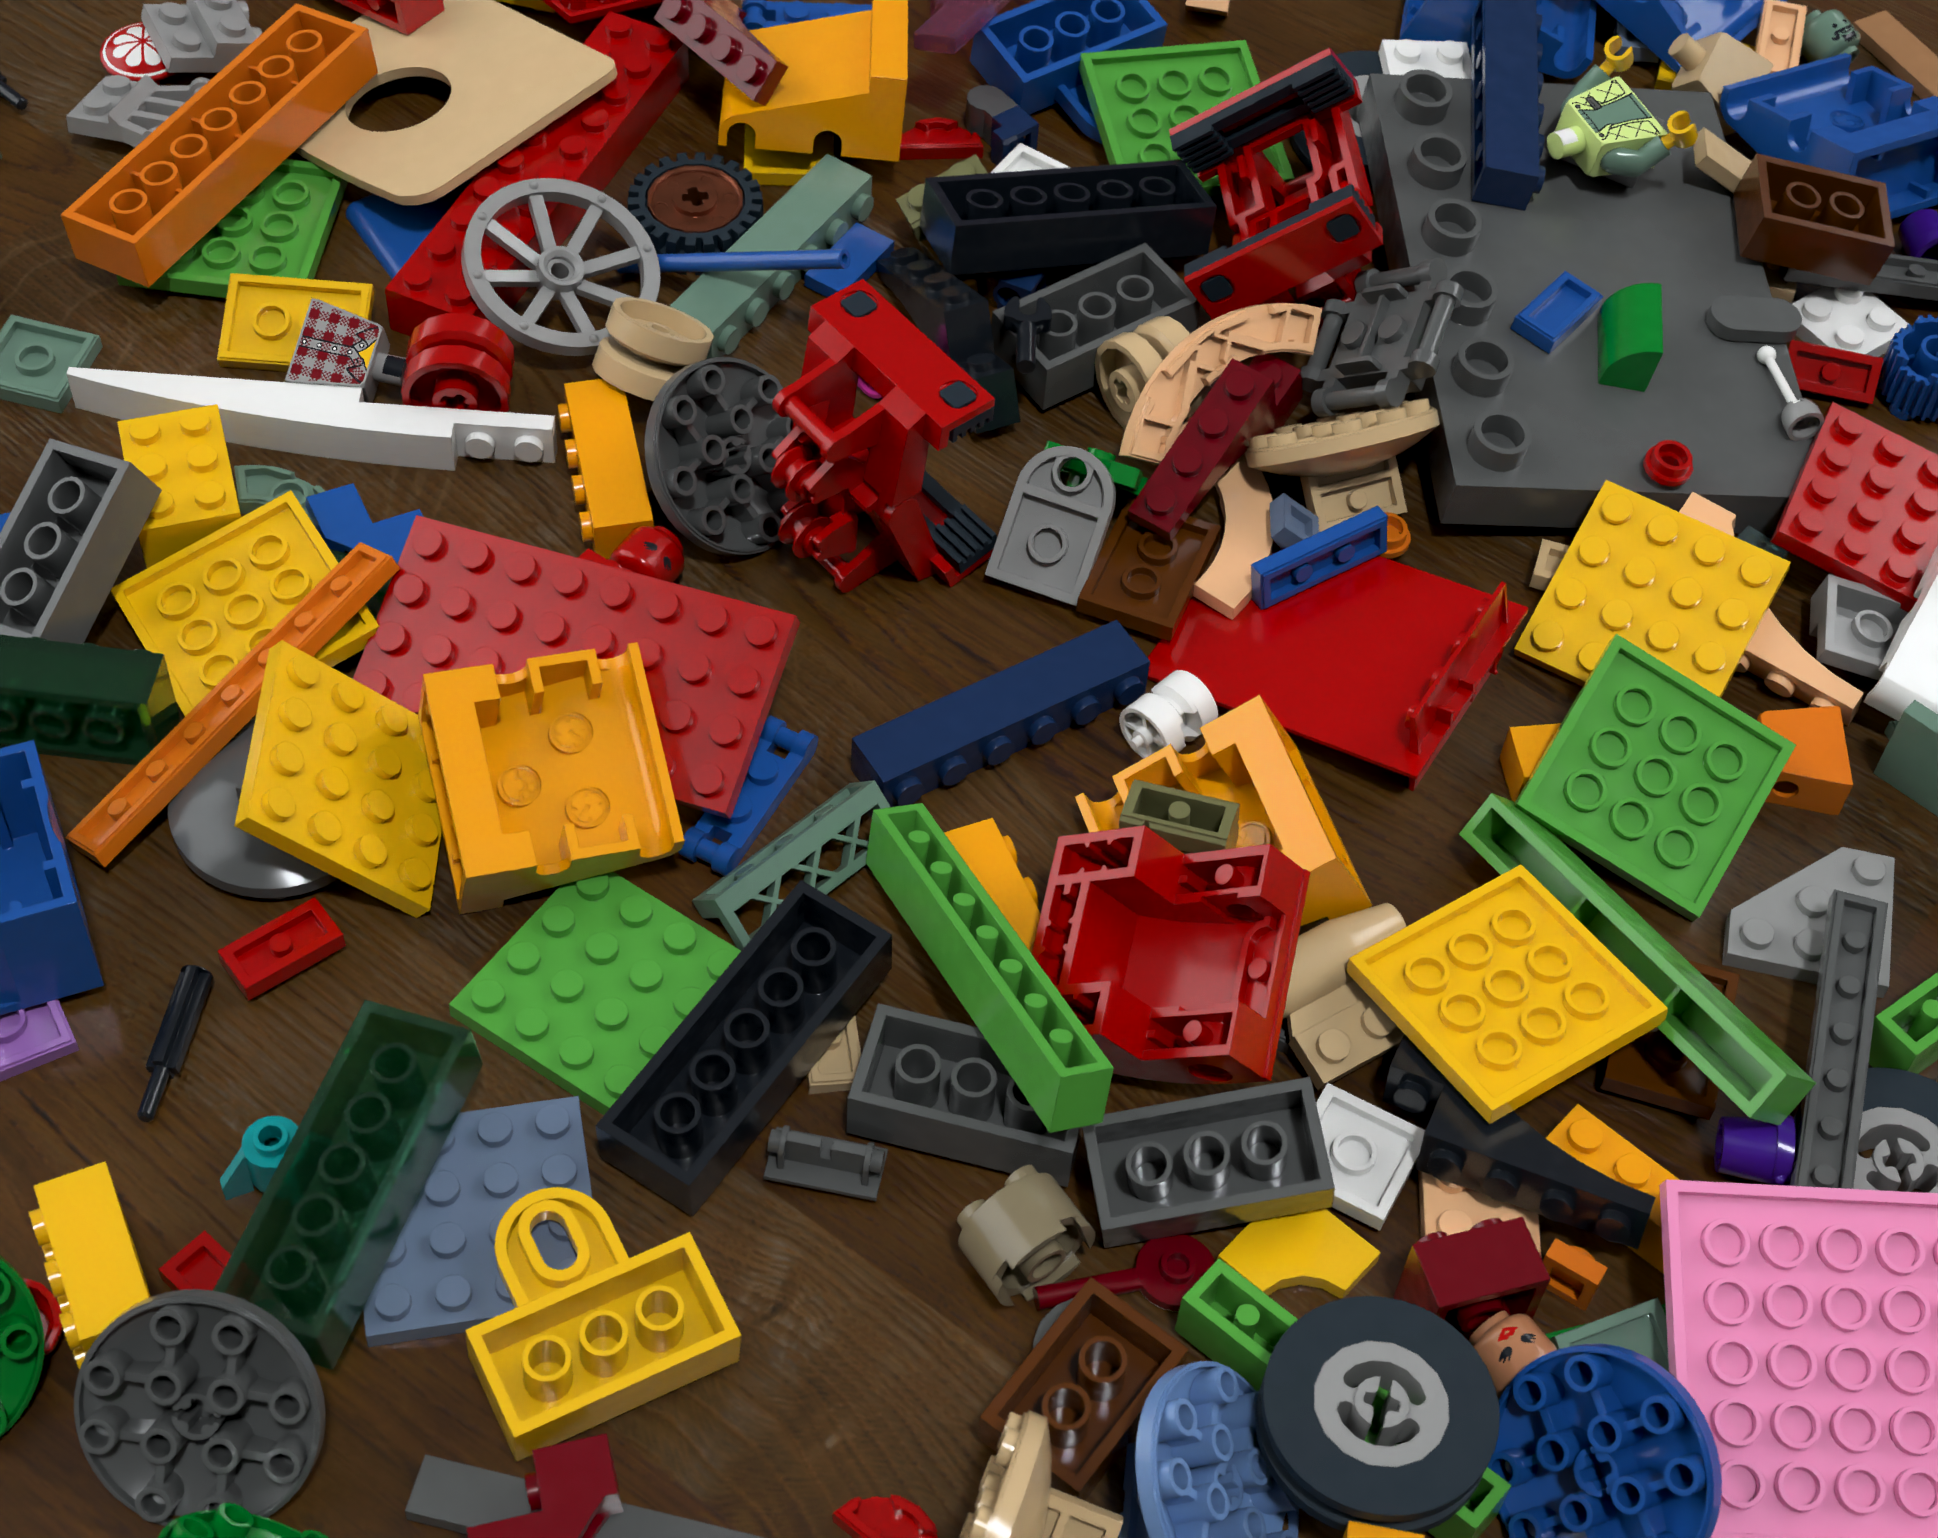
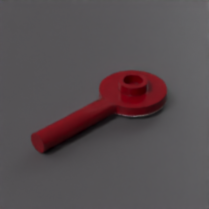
M1185 1234L1151 1239L1141 1248L1135 1268L1033 1287L1034 1303L1037 1310L1053 1308L1060 1303L1074 1298L1089 1278L1092 1277L1115 1295L1140 1291L1152 1304L1165 1310L1179 1312L1182 1297L1215 1263V1260L1204 1244Z

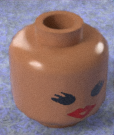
M1500 1311L1481 1324L1469 1338V1342L1482 1358L1492 1377L1498 1399H1500L1506 1387L1523 1368L1537 1358L1557 1350L1555 1345L1532 1318L1523 1313L1509 1316L1506 1311Z

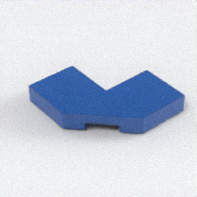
M354 483L306 497L305 507L315 528L329 549L345 554L346 551L350 552L358 543L362 542L392 556L395 562L398 563L416 515L423 517L421 510L417 509L372 523Z

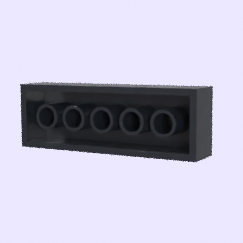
M1182 160L929 177L925 179L920 228L946 271L952 275L969 277L976 273L985 272L1015 273L1022 269L1045 268L1055 270L1062 266L1084 264L1095 266L1144 243L1160 258L1186 259L1189 256L1206 255L1209 251L1217 205Z
M800 880L595 1125L600 1157L693 1217L892 969V934Z

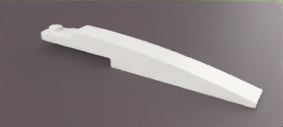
M69 367L67 371L68 382L75 408L120 420H128L218 404L225 442L355 462L451 471L456 469L458 456L525 462L555 463L557 437L555 416L367 403L364 402L363 390L359 387Z

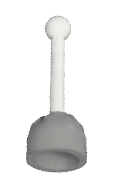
M1767 345L1762 346L1757 352V359L1760 363L1767 365L1787 402L1782 411L1781 421L1788 437L1794 441L1812 438L1825 422L1820 409L1811 400L1806 398L1796 399L1775 361V349Z

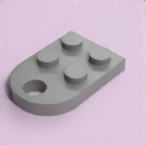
M1073 446L1048 448L1031 458L1017 479L985 575L1077 606L1078 596L1098 559L1115 509V485L1105 465L1088 451ZM1071 459L1083 461L1087 468L1085 480L1076 487L1065 486L1060 478L1061 467Z

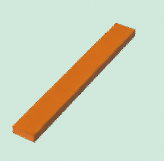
M362 542L358 543L65 837L72 847L105 868L256 715L269 649L283 640L313 657L400 569L393 557Z

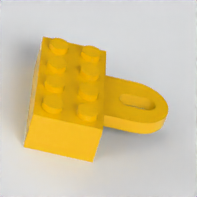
M562 1187L544 1188L531 1192L517 1200L503 1215L495 1236V1257L497 1269L515 1308L466 1329L465 1334L468 1357L516 1462L533 1455L532 1450L555 1445L739 1361L741 1334L690 1232L629 1258L609 1216L602 1206L582 1192ZM553 1220L563 1226L577 1254V1259L573 1265L566 1269L557 1270L545 1264L531 1235L532 1229L539 1222Z

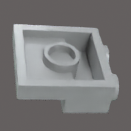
M187 0L186 4L173 2L143 4L141 20L168 73L220 72L262 34L259 27L250 26L249 9L245 1Z
M1828 574L1811 597L1809 635L1817 637L1816 660L1820 663L1879 680L1883 672L1879 671V668L1901 621L1908 612L1900 609L1901 603L1863 584Z

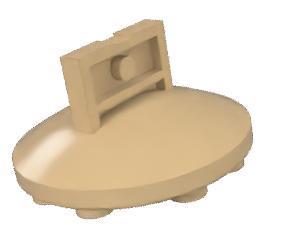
M1428 398L1409 402L1408 400H1403L1400 406L1394 408H1381L1379 406V410L1369 412L1358 411L1348 414L1338 413L1334 416L1317 418V422L1304 425L1299 423L1276 428L1274 433L1249 438L1250 447L1245 451L1248 467L1273 474L1300 477L1307 510L1318 516L1319 532L1377 505L1384 512L1397 515L1407 512L1396 455L1423 439L1440 424L1437 409L1430 407Z
M1030 1410L1024 1412L1022 1416L1010 1412L997 1446V1455H991L978 1489L979 1494L974 1506L976 1507L974 1514L969 1512L959 1538H1118L1123 1525L1122 1515L1051 1488L1052 1455L1047 1417Z

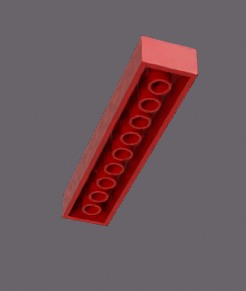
M609 11L583 44L614 60L617 70L616 78L481 170L386 286L385 294L390 329L411 336L414 328L427 318L445 313L470 314L489 320L471 297L466 286L461 264L463 240L475 211L496 191L510 184L529 179L557 178L570 180L602 192L688 81V46L670 31ZM544 201L556 246H561L587 210L566 203ZM528 203L516 206L495 219L500 225L541 255ZM486 234L483 235L481 258L484 270H531ZM529 287L492 288L501 300L513 309Z

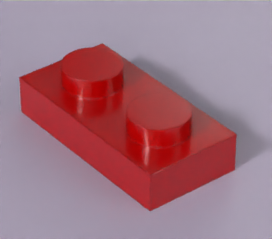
M1797 340L1787 342V349L1800 390L1873 404L1884 358Z
M313 897L217 950L220 963L249 1001L344 948L346 945L341 930L318 900Z

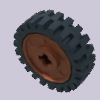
M695 152V159H688L687 153L677 154L676 162H672L669 156L659 159V167L651 163L645 167L644 174L638 173L634 178V185H630L628 191L627 210L644 227L657 254L726 252L764 215L762 192H760L758 181L756 179L752 180V173L746 168L740 171L739 163L733 160L724 165V157L716 154L713 155L711 161L706 160V155L703 152ZM680 272V273H676V274L686 275L687 272ZM695 272V276L702 275L704 272Z

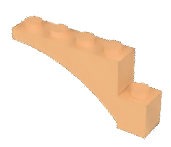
M1692 492L1679 512L1734 536L1736 514ZM1769 608L1736 669L1737 672L1745 673L1749 671L1764 679L1765 685L1774 693L1783 697H1791L1792 695L1809 704V708L1840 706L1843 724L1849 726L1858 712L1864 694L1833 674L1806 652L1784 629Z

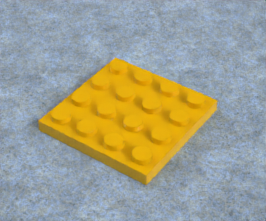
M1605 480L1514 648V655L1583 687L1609 641L1618 634L1721 698L1782 584L1791 562Z
M290 490L112 587L111 592L184 716H186L338 564V561ZM364 605L313 657L333 667L362 651L368 639L375 635L380 627L367 606Z
M281 640L269 649L234 826L415 918L425 914L431 908L442 829L418 715Z
M1522 864L1348 958L1347 973L1489 1124L1658 1027L1666 1020L1669 1009Z

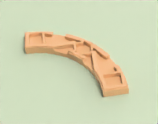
M1294 303L1252 305L1230 311L1193 331L1168 354L1146 383L1125 429L1119 456L1159 465L1174 444L1179 430L1191 410L1190 404L1205 386H1210L1220 377L1232 358L1240 362L1252 356L1274 352L1313 355L1322 308Z
M1189 418L1182 424L1177 435V438L1191 418ZM1245 453L1214 484L1220 496L1225 532L1221 547L1214 561L1194 584L1193 591L1194 597L1231 620L1244 609L1252 598L1251 564L1270 556L1273 547V539L1270 532V503L1273 500L1269 486L1261 470L1248 467Z

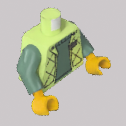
M1613 36L1605 43L1606 60L1599 67L1595 64L1574 86L1560 107L1561 116L1555 132L1550 133L1547 137L1548 152L1554 159L1558 160L1571 156L1583 172L1591 177L1611 174L1638 177L1671 154L1669 149L1673 146L1689 148L1696 143L1698 137L1696 125H1689L1691 120L1687 111H1678L1670 116L1667 122L1669 133H1667L1620 76L1612 79L1609 77L1613 71H1626L1633 64L1634 54L1632 46L1624 54L1614 56L1622 46L1621 36Z

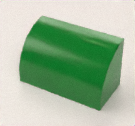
M1640 283L1624 287L1609 296L1602 304L1597 315L1598 384L1641 392L1646 391L1663 355L1662 285L1659 283Z

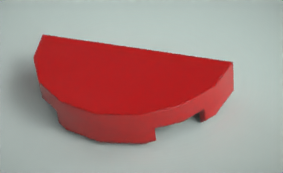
M939 117L928 118L915 122V128L905 133L902 132L899 160L968 159L975 154L979 159H983L984 146L976 132L973 131V134H971L969 131L958 127V121Z
M891 1494L890 1498L874 1496L863 1500L860 1497L853 1498L833 1512L832 1522L852 1538H938L936 1525L923 1509L899 1495Z

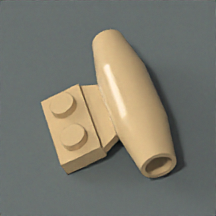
M1383 903L1328 920L1298 936L1283 1019L1287 1018L1290 1040L1288 1044L1317 1090L1324 1088L1327 1083L1331 1084L1397 1048L1403 1038L1404 1033L1347 973L1348 958L1407 927L1400 912L1390 903Z

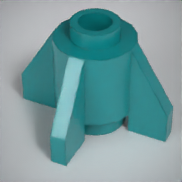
M265 1116L256 1119L247 1128L242 1137L240 1150L219 1181L226 1200L254 1191L253 1185L259 1191L271 1196H282L293 1226L304 1222L295 1191L304 1182L308 1175L309 1167L312 1171L339 1160L333 1140L300 1128L288 1118Z

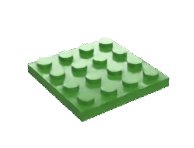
M1246 40L1081 53L1078 68L1109 165L1182 160V157L1179 158L1177 152L1172 150L1169 129L1261 83ZM1282 141L1262 151L1286 183L1295 179ZM1193 173L1210 197L1223 196L1218 175L1202 182L1198 178L1197 173Z
M286 159L149 288L116 275L118 284L227 298L230 273L314 279L348 181L312 162Z
M1616 634L1606 646L1516 799L1514 806L1547 828L1563 842L1693 922L1700 918L1796 744Z
M612 871L561 885L449 1003L450 1016L573 1096H579V1100L604 1115L738 956L741 950Z

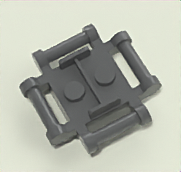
M1441 258L1424 259L1417 266L1379 272L1377 269L1362 270L1357 273L1355 278L1357 295L1353 302L1346 303L1338 299H1329L1325 302L1321 313V318L1324 321L1316 339L1314 353L1310 356L1307 366H1303L1300 369L1302 390L1313 393L1311 406L1317 416H1334L1342 409L1379 405L1381 408L1398 407L1402 404L1406 393L1422 391L1426 378L1433 377L1436 374L1440 363V358L1437 354L1453 309L1460 306L1464 296V288L1460 284L1447 280V267ZM1419 285L1417 291L1407 292L1404 287ZM1344 327L1330 368L1326 369L1340 329Z

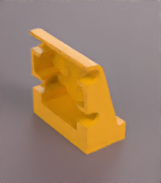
M872 0V8L867 11L749 30L768 50L784 62L788 69L766 106L750 99L724 77L718 145H727L728 130L732 125L746 123L755 131V149L813 154V143L816 135L823 131H832L841 138L842 157L899 162L908 80V0Z
M638 642L628 643L627 649L623 654L610 659H597L595 648L527 658L523 669L510 674H495L493 664L423 674L418 719L459 915L503 907L504 900L662 859L682 849L685 840Z
M1260 695L1200 727L1206 742L1196 752L1180 754L1169 744L1113 775L1112 778L1118 792L1111 799L1103 802H1093L1084 793L1075 796L1089 833L1119 829L1121 812L1134 779L1239 803V829L1236 848L1271 844L1300 867L1311 872L1300 926L1325 917L1331 920L1373 906L1297 745Z

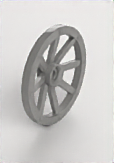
M557 178L529 179L510 184L496 191L475 211L463 240L461 251L463 276L471 297L478 308L494 325L502 329L511 338L531 348L551 354L565 356L596 354L599 342L603 338L611 336L607 328L595 330L576 295L612 307L613 302L617 298L632 297L584 279L637 263L641 284L639 298L656 302L660 288V266L655 247L636 217L605 193L570 180ZM544 201L566 203L587 210L567 247L556 246ZM528 203L541 255L500 225L495 219L516 206ZM600 218L619 232L630 247L584 262L579 255ZM486 234L531 270H484L481 258L483 235ZM492 287H537L539 292L525 313L520 316L501 300ZM551 300L560 301L577 333L556 331L539 326L536 323Z

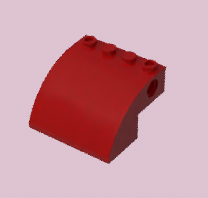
M1145 825L1059 836L1032 955L1114 1067L1113 1074L1146 1080L1188 1084H1233L1271 1081L1311 872L1300 867L1271 844L1183 854Z

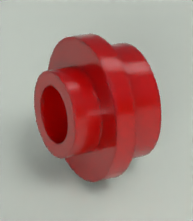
M1663 440L1647 451L1643 460V467L1647 475L1655 482L1675 487L1683 485L1689 480L1693 472V458L1690 450L1682 443L1674 440Z

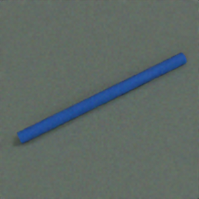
M846 249L657 254L660 273L846 269L851 261L850 253ZM637 263L617 269L620 274L640 273Z

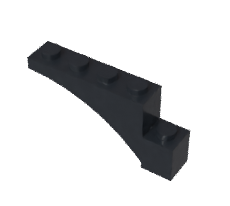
M916 248L896 249L890 253L891 257L877 260L878 278L902 302L919 330L995 398L993 421L988 423L984 420V426L979 428L976 425L974 432L979 434L1021 422L1014 368L995 354L988 300L957 277L948 273L946 269Z
M1405 1034L1403 1035L1390 1065L1382 1101L1400 1107L1404 1111L1430 1118L1423 1136L1416 1170L1433 1175L1441 1181L1452 1182L1488 1195L1494 1200L1507 1202L1541 1214L1552 1221L1563 1222L1599 1235L1607 1241L1621 1243L1638 1250L1656 1197L1615 1181L1578 1161L1544 1138L1514 1111L1489 1124Z

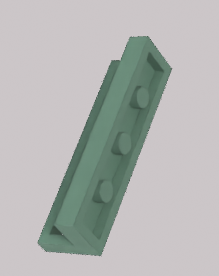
M875 780L849 783L694 898L692 902L703 919L719 918L736 947L742 951L773 914L777 906L784 901L783 899H778L782 875L789 870L805 873L803 881L827 895L866 865L869 841L858 839L861 816L871 808L873 810L889 808L890 805ZM847 827L846 835L838 834ZM829 840L844 843L841 865L834 871L818 868L822 845ZM856 846L863 848L855 854ZM807 857L806 865L798 864ZM817 876L824 877V879L816 884ZM767 887L766 896L758 894ZM749 900L765 903L761 926L748 935L734 911Z

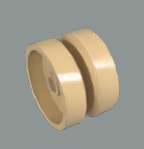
M617 298L612 304L605 324L611 336L605 337L599 342L592 366L601 378L613 386L640 398L654 401L664 384L676 372L690 364L706 360L714 335L699 320L670 306L641 298Z
M1169 316L1153 318L1139 325L1133 332H1123L1104 341L1097 348L1095 358L1097 382L1111 414L1124 430L1127 427L1140 394L1157 367L1180 342L1190 335L1180 322ZM1211 385L1205 386L1190 404L1191 410L1185 420L1194 415L1211 390Z

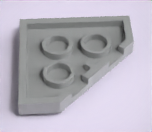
M1841 847L1731 909L1725 922L1722 965L1817 984L1828 902L1835 889L1888 903L1877 997L1883 998L1890 983L1895 857Z

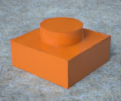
M1555 1238L1543 1259V1263L1550 1276V1282L1546 1290L1586 1311L1608 1267L1597 1262L1583 1248L1569 1246Z

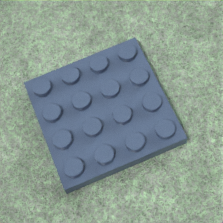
M579 1096L348 1128L365 1333L368 1347L465 1333L466 1329L515 1308L497 1269L495 1257V1236L503 1215L523 1196L544 1188H569L582 1192L592 1198ZM545 1220L534 1226L531 1235L545 1264L557 1270L566 1269L573 1265L577 1259V1254L563 1226L553 1220Z

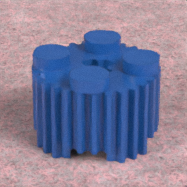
M1919 315L1913 326L1908 324L1905 329L1900 328L1899 332L1894 334L1884 356L1877 386L1882 389L1880 394L1887 396L1885 401L1887 403L1890 402V413L1900 420L1908 421L1916 416H1919L1923 421L1925 418H1929L1931 421H1935L1938 418V317L1934 318L1932 315H1928L1927 318H1924L1922 315Z

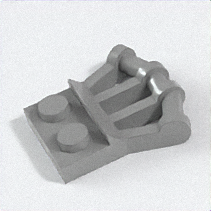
M122 75L105 76L66 116L68 132L124 142L136 147L208 83L210 79L200 77L194 79L190 85L160 86L148 75H144L138 82L131 81L128 77Z

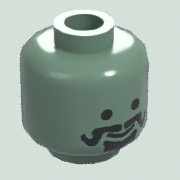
M1831 9L1821 13L1819 10H1815L1805 18L1800 54L1810 63L1848 53L1852 55V63L1860 52L1857 48L1860 43V33L1841 11Z

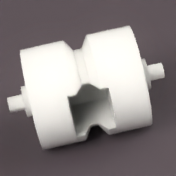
M1175 670L1153 687V693L1143 694L1125 708L1120 714L1119 722L1128 744L1144 759L1169 744L1179 753L1186 746L1185 741H1193L1202 734L1200 727L1218 718V709L1212 694L1201 680L1187 671Z

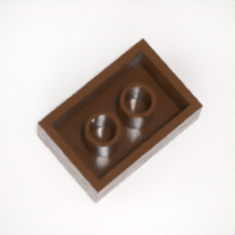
M1756 153L1734 191L1740 257L1870 286L1895 248L1886 183Z
M1090 1277L982 1413L979 1421V1439L995 1452H998L997 1446L1010 1412L1022 1416L1024 1412L1030 1410L1046 1416L1052 1455L1051 1488L1085 1501L1137 1434L1141 1412L1153 1386L1166 1372L1186 1364L1189 1348Z

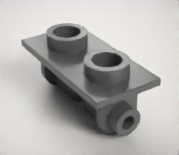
M784 1125L783 1128L776 1127V1129L771 1130L767 1148L770 1154L763 1179L876 1201L888 1149L876 1147L873 1142H869L866 1145L791 1130V1126Z

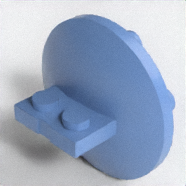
M1198 1361L1171 1369L1153 1386L1141 1412L1136 1442L1127 1445L1123 1490L1125 1491L1123 1512L1120 1513L1123 1516V1525L1118 1538H1298V1509L1300 1507L1284 1493L1274 1480L1259 1447L1255 1425V1410L1259 1391H1256L1236 1371L1217 1362ZM1287 1512L1289 1530L1282 1531L1284 1517Z

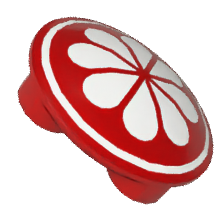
M143 22L130 24L114 31L105 39L100 48V59L103 68L112 75L126 76L131 81L137 82L144 75H148L159 85L160 80L174 74L168 73Z

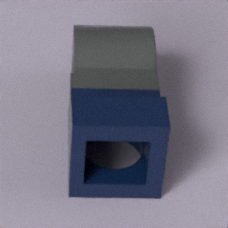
M980 85L968 92L965 127L971 134H973V131L976 132L992 148L991 161L996 166L1019 143L1037 151L1039 123L1002 90L990 85Z

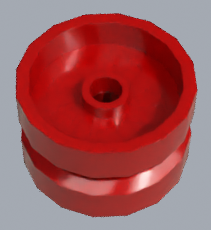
M445 313L427 318L414 328L408 341L406 353L407 367L403 374L401 388L403 405L508 412L511 396L510 381L513 378L515 362L512 342L502 329L489 320L474 315Z

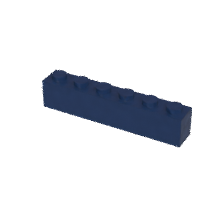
M1478 0L1471 18L1472 200L1524 211L1532 194L1540 193L1545 179V166H1541L1539 162L1545 143V136L1539 134L1544 114V104L1538 103L1543 86V74L1538 73L1543 45L1537 43L1542 25V15L1537 14L1536 0Z
M1114 620L853 737L851 770L860 782L875 780L890 807L913 804L922 795L944 785L950 786L960 782L967 774L989 764H1000L1008 759L1011 754L1033 744L1041 745L1046 743L1055 734L1076 724H1087L1100 713L1120 704L1128 705L1133 703L1146 692L1150 660L1119 621Z

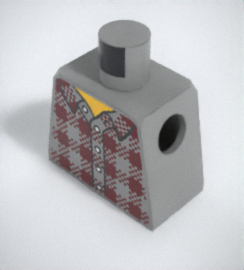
M312 298L285 382L359 387L363 390L364 402L372 403L379 382L402 387L403 374L407 367L406 358L388 354L390 344L385 329L381 325L319 299Z

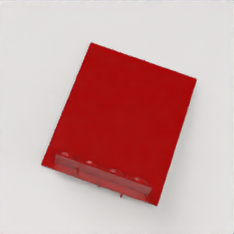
M1273 540L1272 554L1283 550ZM1376 556L1263 610L1251 598L1249 603L1233 620L1193 596L1172 640L1161 639L1147 657L1150 660L1148 679L1159 683L1175 670L1187 671L1204 683L1212 694L1216 705L1229 710H1233L1260 695L1287 732L1409 777V790L1414 791L1491 674H1498L1497 664L1502 658L1503 650L1528 613V607L1507 600L1505 582L1501 581L1492 595L1402 563Z

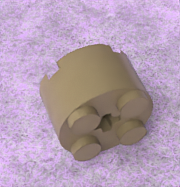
M1026 1165L1014 1171L1006 1180L1004 1188L986 1201L979 1199L970 1203L961 1211L957 1218V1223L962 1228L958 1239L960 1250L998 1301L1005 1306L1014 1305L1010 1296L1021 1293L1028 1302L1034 1299L1033 1287L1063 1281L1081 1263L1075 1253L1083 1241L1089 1249H1091L1095 1241L1094 1229L1054 1177L1048 1173H1038L1032 1165Z

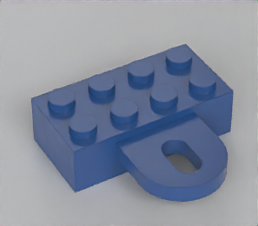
M1035 0L977 23L970 62L990 86L1002 90L1026 113L1032 114L1058 103L1086 136L1102 143L1078 69L1080 54L1162 47L1168 24L1148 0Z

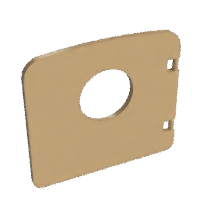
M443 0L445 10L408 36L366 15H362L351 23L368 28L378 73L294 152L341 179L400 205H421L433 202L611 83L617 76L615 62L612 58L494 0ZM412 76L432 77L445 82L451 88L450 97L440 111L429 119L405 129L376 132L361 129L349 121L350 111L360 97L371 89L391 80Z

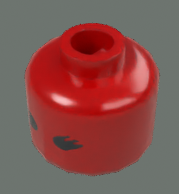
M643 525L636 527L617 546L609 558L616 561L626 571L672 583L685 568L681 542L670 530L661 526Z

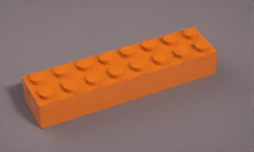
M298 3L293 5L60 214L75 258L149 288L378 73L368 28Z

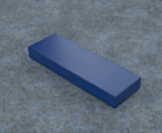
M1377 505L1251 564L1252 600L1263 610L1386 552L1387 514Z

